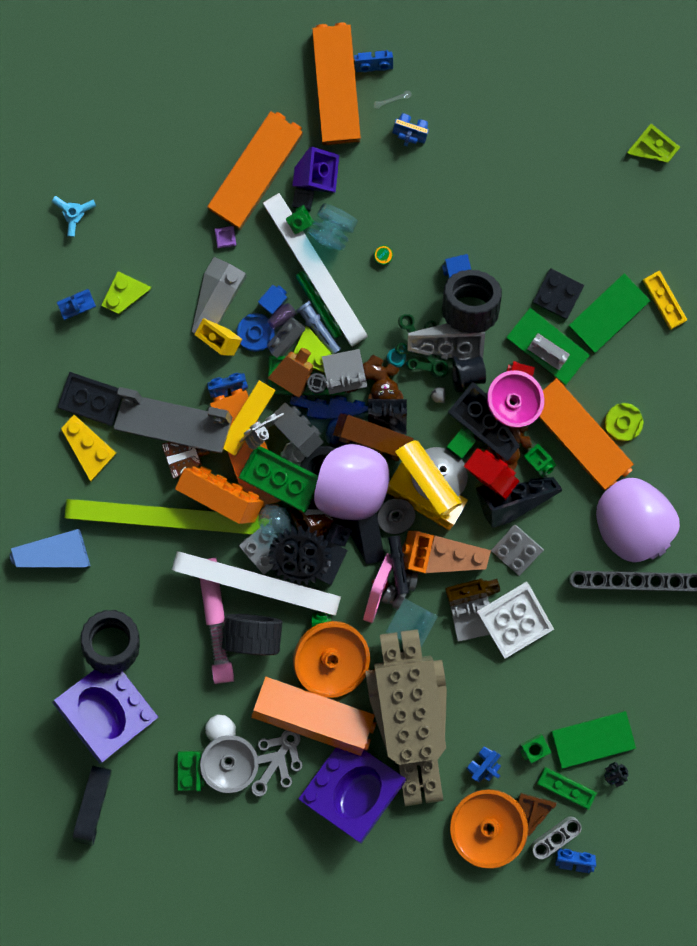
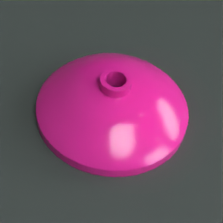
M507 371L497 376L491 383L487 393V403L490 412L500 423L508 427L521 428L532 424L538 419L544 407V394L540 384L531 375L522 371ZM513 400L515 405H511L509 401Z

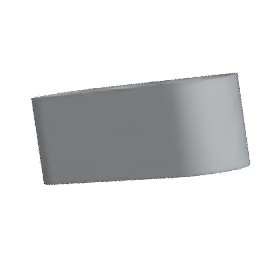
M567 817L534 840L531 845L534 856L538 859H545L575 838L582 829L580 822L575 817ZM570 822L577 824L576 829L573 831L567 830V825ZM555 833L561 834V839L558 842L551 841V837ZM538 845H545L543 853L536 852Z

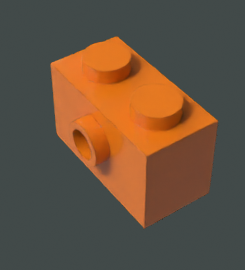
M408 531L406 543L402 547V553L404 552L405 557H403L405 570L426 573L434 535L419 531Z

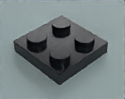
M550 268L533 303L567 320L584 285Z

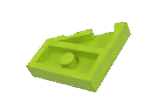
M650 124L627 153L668 163L680 149V146L653 124Z
M118 271L101 306L121 314L145 293L151 291L152 288Z
M306 326L294 353L298 354L301 348L309 350L311 355L307 361L313 364L312 370L325 375L322 356L332 354L312 330Z

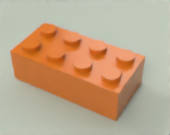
M194 466L192 468H184L175 490L238 524L254 523L264 501L258 499L259 495L243 491L242 486L236 483H228L227 478L221 475H213L211 470L204 466L200 468Z

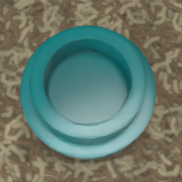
M394 348L389 351L387 361L395 367H401L406 361V354L399 355Z

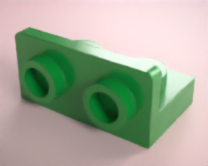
M178 751V790H196L201 792L202 787H205V780L200 769L202 751Z

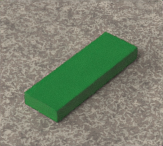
M544 767L536 783L588 810L597 794L596 791L547 767Z

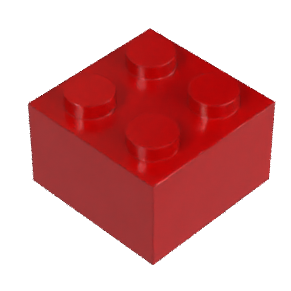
M477 448L464 465L480 482L505 499L519 483V480L514 476L516 472L509 468L501 459H496L488 450L483 452Z

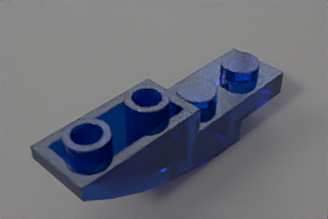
M305 395L300 397L292 396L290 405L308 409L307 417L317 419H336L340 413L357 416L368 411V406H365V402L354 400V403L346 401L347 398L337 395L335 398H331L329 405L326 404L325 400L315 398V402L307 400L308 396Z

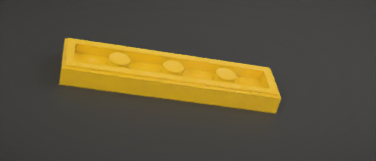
M260 380L258 381L229 429L224 450L234 456L237 455L245 442L240 443V440L244 437L243 433L258 421L274 395L275 389Z

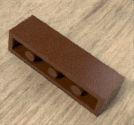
M342 413L339 414L333 433L334 436L339 437L338 441L346 444H350V441L354 442L356 445L371 448L382 456L383 453L388 454L389 459L398 462L400 458L395 451L414 440L412 437Z

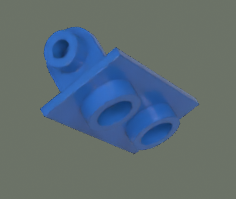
M388 50L376 51L374 58H372L371 52L354 55L356 72L394 69L393 54L388 52Z
M233 373L227 378L222 379L218 377L212 379L211 382H208L211 398L222 395L228 396V388L231 389V392L238 389L243 391L248 389L245 373Z
M558 849L555 866H559L560 869L572 870L574 864L576 865V871L589 874L594 872L596 857L587 852L580 853L570 849Z

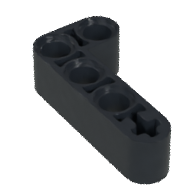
M92 766L73 833L74 842L90 846L94 845L97 825L112 770Z

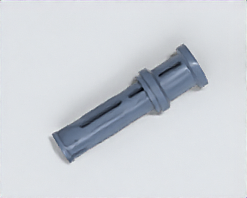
M310 301L296 310L306 321V326L313 329L331 354L341 350L320 321L321 316L316 314L311 307Z

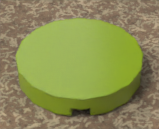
M617 404L606 414V430L616 440H632L639 435L643 428L644 421L641 412L632 404Z

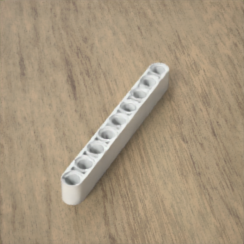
M280 193L263 202L267 212L319 293L350 346L353 347L366 339L368 336L305 233L301 231L298 234H294L287 223L286 217L290 216L292 212Z
M179 551L176 552L171 569L176 572L336 615L341 599L340 596Z

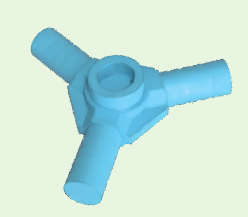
M57 196L52 200V203L63 210V215L68 222V237H75L76 223L83 217L84 212L96 207L94 200L83 205L78 203L67 204Z

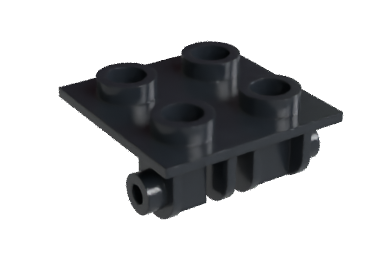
M368 399V422L401 434H407V399Z

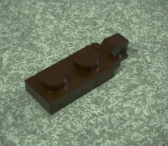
M481 578L447 587L445 590L451 607L500 592V585L498 579L487 581Z

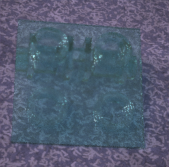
M404 599L386 632H397L398 638L402 640L401 631L418 629L420 645L422 647L438 616Z

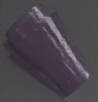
M286 303L285 305L282 304L267 321L271 328L276 329L284 325L291 317L294 318L297 314L295 309L289 303Z

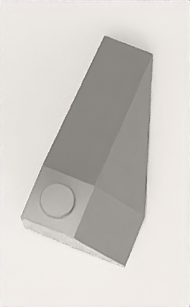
M216 257L212 259L203 277L192 328L194 334L203 318L219 325L247 277L245 272Z
M446 323L408 333L407 350L425 355H440L442 359L453 358V356H456L458 360L471 359L478 356L483 358L485 331L480 333L460 332Z

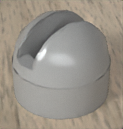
M435 388L432 391L431 398L433 401L445 403V388Z

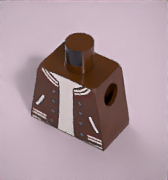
M171 442L162 444L173 479L181 477L184 468L201 466L200 457L210 454V451Z
M315 502L310 503L306 513L293 506L288 512L298 530L300 526H302L303 531L310 527V533L317 530V537L327 534L332 523L337 522V518L319 510Z

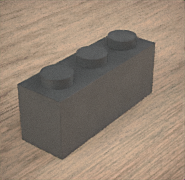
M285 402L274 413L276 416L284 413L275 423V426L307 458L323 443L319 437L321 433L314 425L311 428L309 427L311 423L304 415L301 418L299 417L301 413L294 405L290 407Z

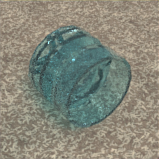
M323 203L317 213V216L323 222L313 221L312 225L318 230L310 228L308 234L328 248L344 251L346 246L340 241L347 243L349 239L343 232L353 233L358 221L348 213Z

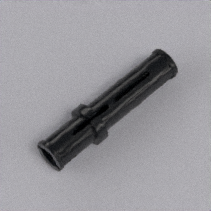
M400 536L388 537L391 553L389 557L392 559L397 595L407 594L409 591L403 559L405 554L404 552L402 553Z

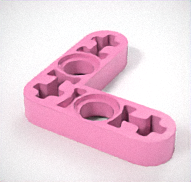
M389 553L386 554L373 583L363 620L373 623L383 589L393 568Z

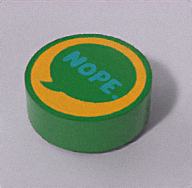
M386 245L379 246L374 252V259L380 265H387L393 259V251Z

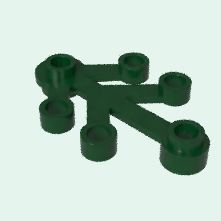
M404 314L399 317L398 325L401 329L407 330L408 333L417 331L414 327L415 320L412 315ZM403 319L408 321L406 326L402 323ZM431 320L425 323L424 328H428L429 323L433 324V327L437 326V324ZM405 343L396 345L395 351L397 354L403 355L407 353L425 356L430 362L425 363L418 362L414 358L409 359L406 362V367L409 370H427L435 378H442L448 373V365L440 355L435 357L434 354L425 355L408 351ZM400 345H402V346L404 347V351H403V352H400V351H399V346H400ZM411 361L415 362L414 368L410 366ZM437 365H439V366L441 367V371H440V372H437V371H436V366H437Z

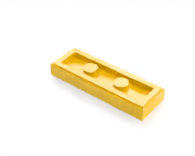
M660 270L642 280L670 330L687 321L685 314Z

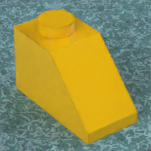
M205 318L202 319L194 334L221 355L234 356L243 340L231 330Z

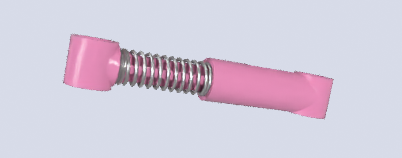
M210 558V559H208V560L217 562V559H216V558ZM199 578L206 625H209V628H211L210 635L212 637L210 638L212 639L211 642H213L211 644L213 645L212 649H214L212 651L214 652L213 656H215L213 658L215 659L214 665H212L214 684L233 682L232 663L226 657L228 655L226 653L227 650L222 648L224 628L222 625L225 616L220 584Z

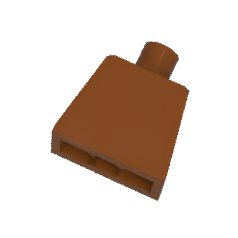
M301 348L298 354L290 352L268 379L295 396L300 397L305 391L313 369V364L307 361L311 352L305 348Z

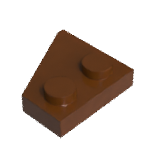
M520 793L518 803L527 818L528 836L534 832L536 827L546 818L547 814L556 807V802Z

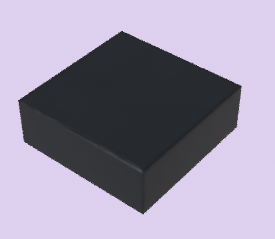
M295 188L292 207L299 208L304 205L306 210L311 211L314 191Z

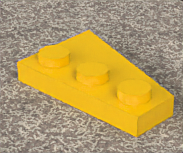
M73 415L61 429L89 480L92 482L117 453L76 415Z

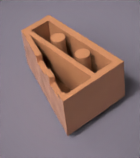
M434 536L426 573L486 569L491 550Z

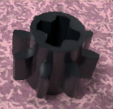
M614 762L605 768V780L610 785L615 784L616 787H619L628 781L629 773L624 765H618L617 762Z

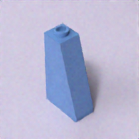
M80 529L11 548L12 553H10L11 562L16 567L91 566Z

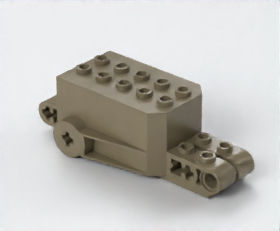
M418 629L401 631L403 651L401 652L397 632L381 634L380 641L384 662L374 664L375 670L366 671L370 703L388 757L399 764L400 775L406 778V782L402 786L405 807L422 804L420 787L424 788L426 803L443 801L437 759L446 749L447 689L442 660L434 661L431 655L422 657ZM418 765H420L423 782H419L417 771Z

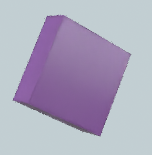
M234 226L215 229L217 248L237 246Z

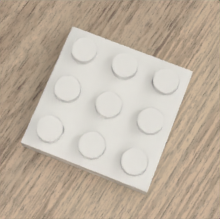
M527 582L477 611L504 658L509 657L554 630Z

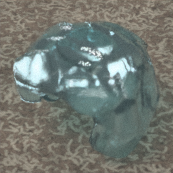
M271 503L266 504L260 511L258 524L261 533L272 536L273 534L278 535L279 532L283 534L285 528L291 532L293 521L291 513L287 508Z

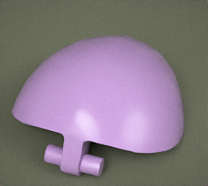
M355 444L344 445L331 451L323 461L316 484L314 501L317 508L329 516L345 520H362L373 516L383 504L388 489L389 468L386 460L375 450Z
M626 478L616 482L603 493L597 505V522L603 540L615 554L626 561L641 562L648 558L653 560L657 556H662L666 553V549L671 546L670 542L678 534L680 527L679 517L674 507L659 490L643 480Z

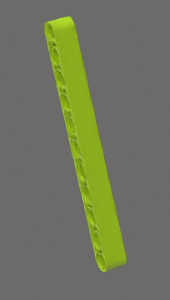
M66 499L64 518L243 534H253L268 521L272 526L274 525V517L258 515L254 523L238 524L224 515L212 511Z

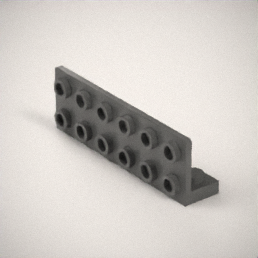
M119 387L117 395L122 399V403L114 425L115 430L220 454L223 452L233 419L228 410L209 407L208 411L144 398L136 390Z

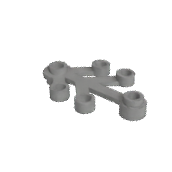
M285 730L281 737L269 740L263 738L259 741L258 746L263 751L271 746H282L278 752L257 756L258 764L272 762L261 779L256 780L252 785V792L256 796H262L266 793L267 783L278 765L281 774V785L285 788L291 786L292 778L288 774L285 754L289 749L292 758V770H301L302 762L299 760L296 747L300 742L299 734ZM293 735L294 741L289 742L287 736ZM262 741L268 743L266 748L261 747ZM299 762L300 767L294 768L293 763ZM284 778H288L290 780V783L288 785H285L283 783ZM262 784L263 790H257L256 786Z

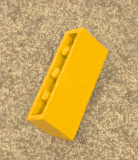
M411 441L395 451L440 515H448L462 504L419 441Z
M403 462L400 463L391 478L387 489V494L394 498L407 500L411 503L414 510L448 530L453 527L468 501L459 495L458 498L462 504L448 515H440L430 500H427L417 492L411 480V473Z

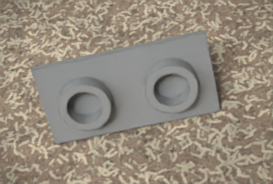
M539 333L528 347L529 351L560 370L570 355Z

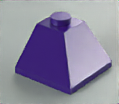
M309 147L294 167L293 187L336 193L339 155Z

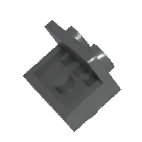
M291 317L268 343L267 347L271 354L276 358L283 356L305 331V327Z

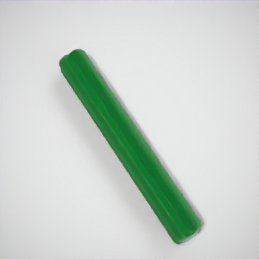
M305 271L299 272L296 275L298 282L321 316L334 339L340 337L343 334L309 277Z

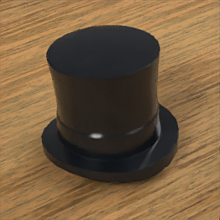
M453 356L452 380L454 389L457 392H462L464 387L471 385L472 382L476 385L486 383V369L481 356L465 360H458L456 356Z

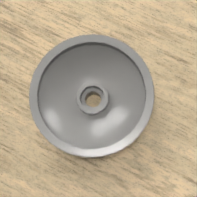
M433 447L426 449V453L438 470L439 468L445 470V473L441 472V474L456 495L459 496L465 489L468 479L467 469L464 467L465 464L462 459L446 448ZM411 475L413 486L415 487L417 492L421 496L429 500L423 492V490L418 485V483L416 482V480Z
M225 735L214 739L206 746L201 756L200 769L204 780L213 789L223 793L238 792L246 788L254 780L258 770V757L255 749L247 740L235 735ZM231 758L232 761L231 763L227 764L225 763V759Z

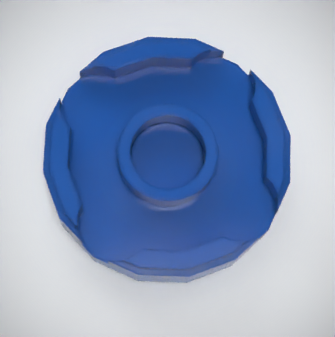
M254 313L245 316L239 322L237 336L243 339L241 345L244 348L257 352L268 348V343L275 336V330L270 319L265 315Z

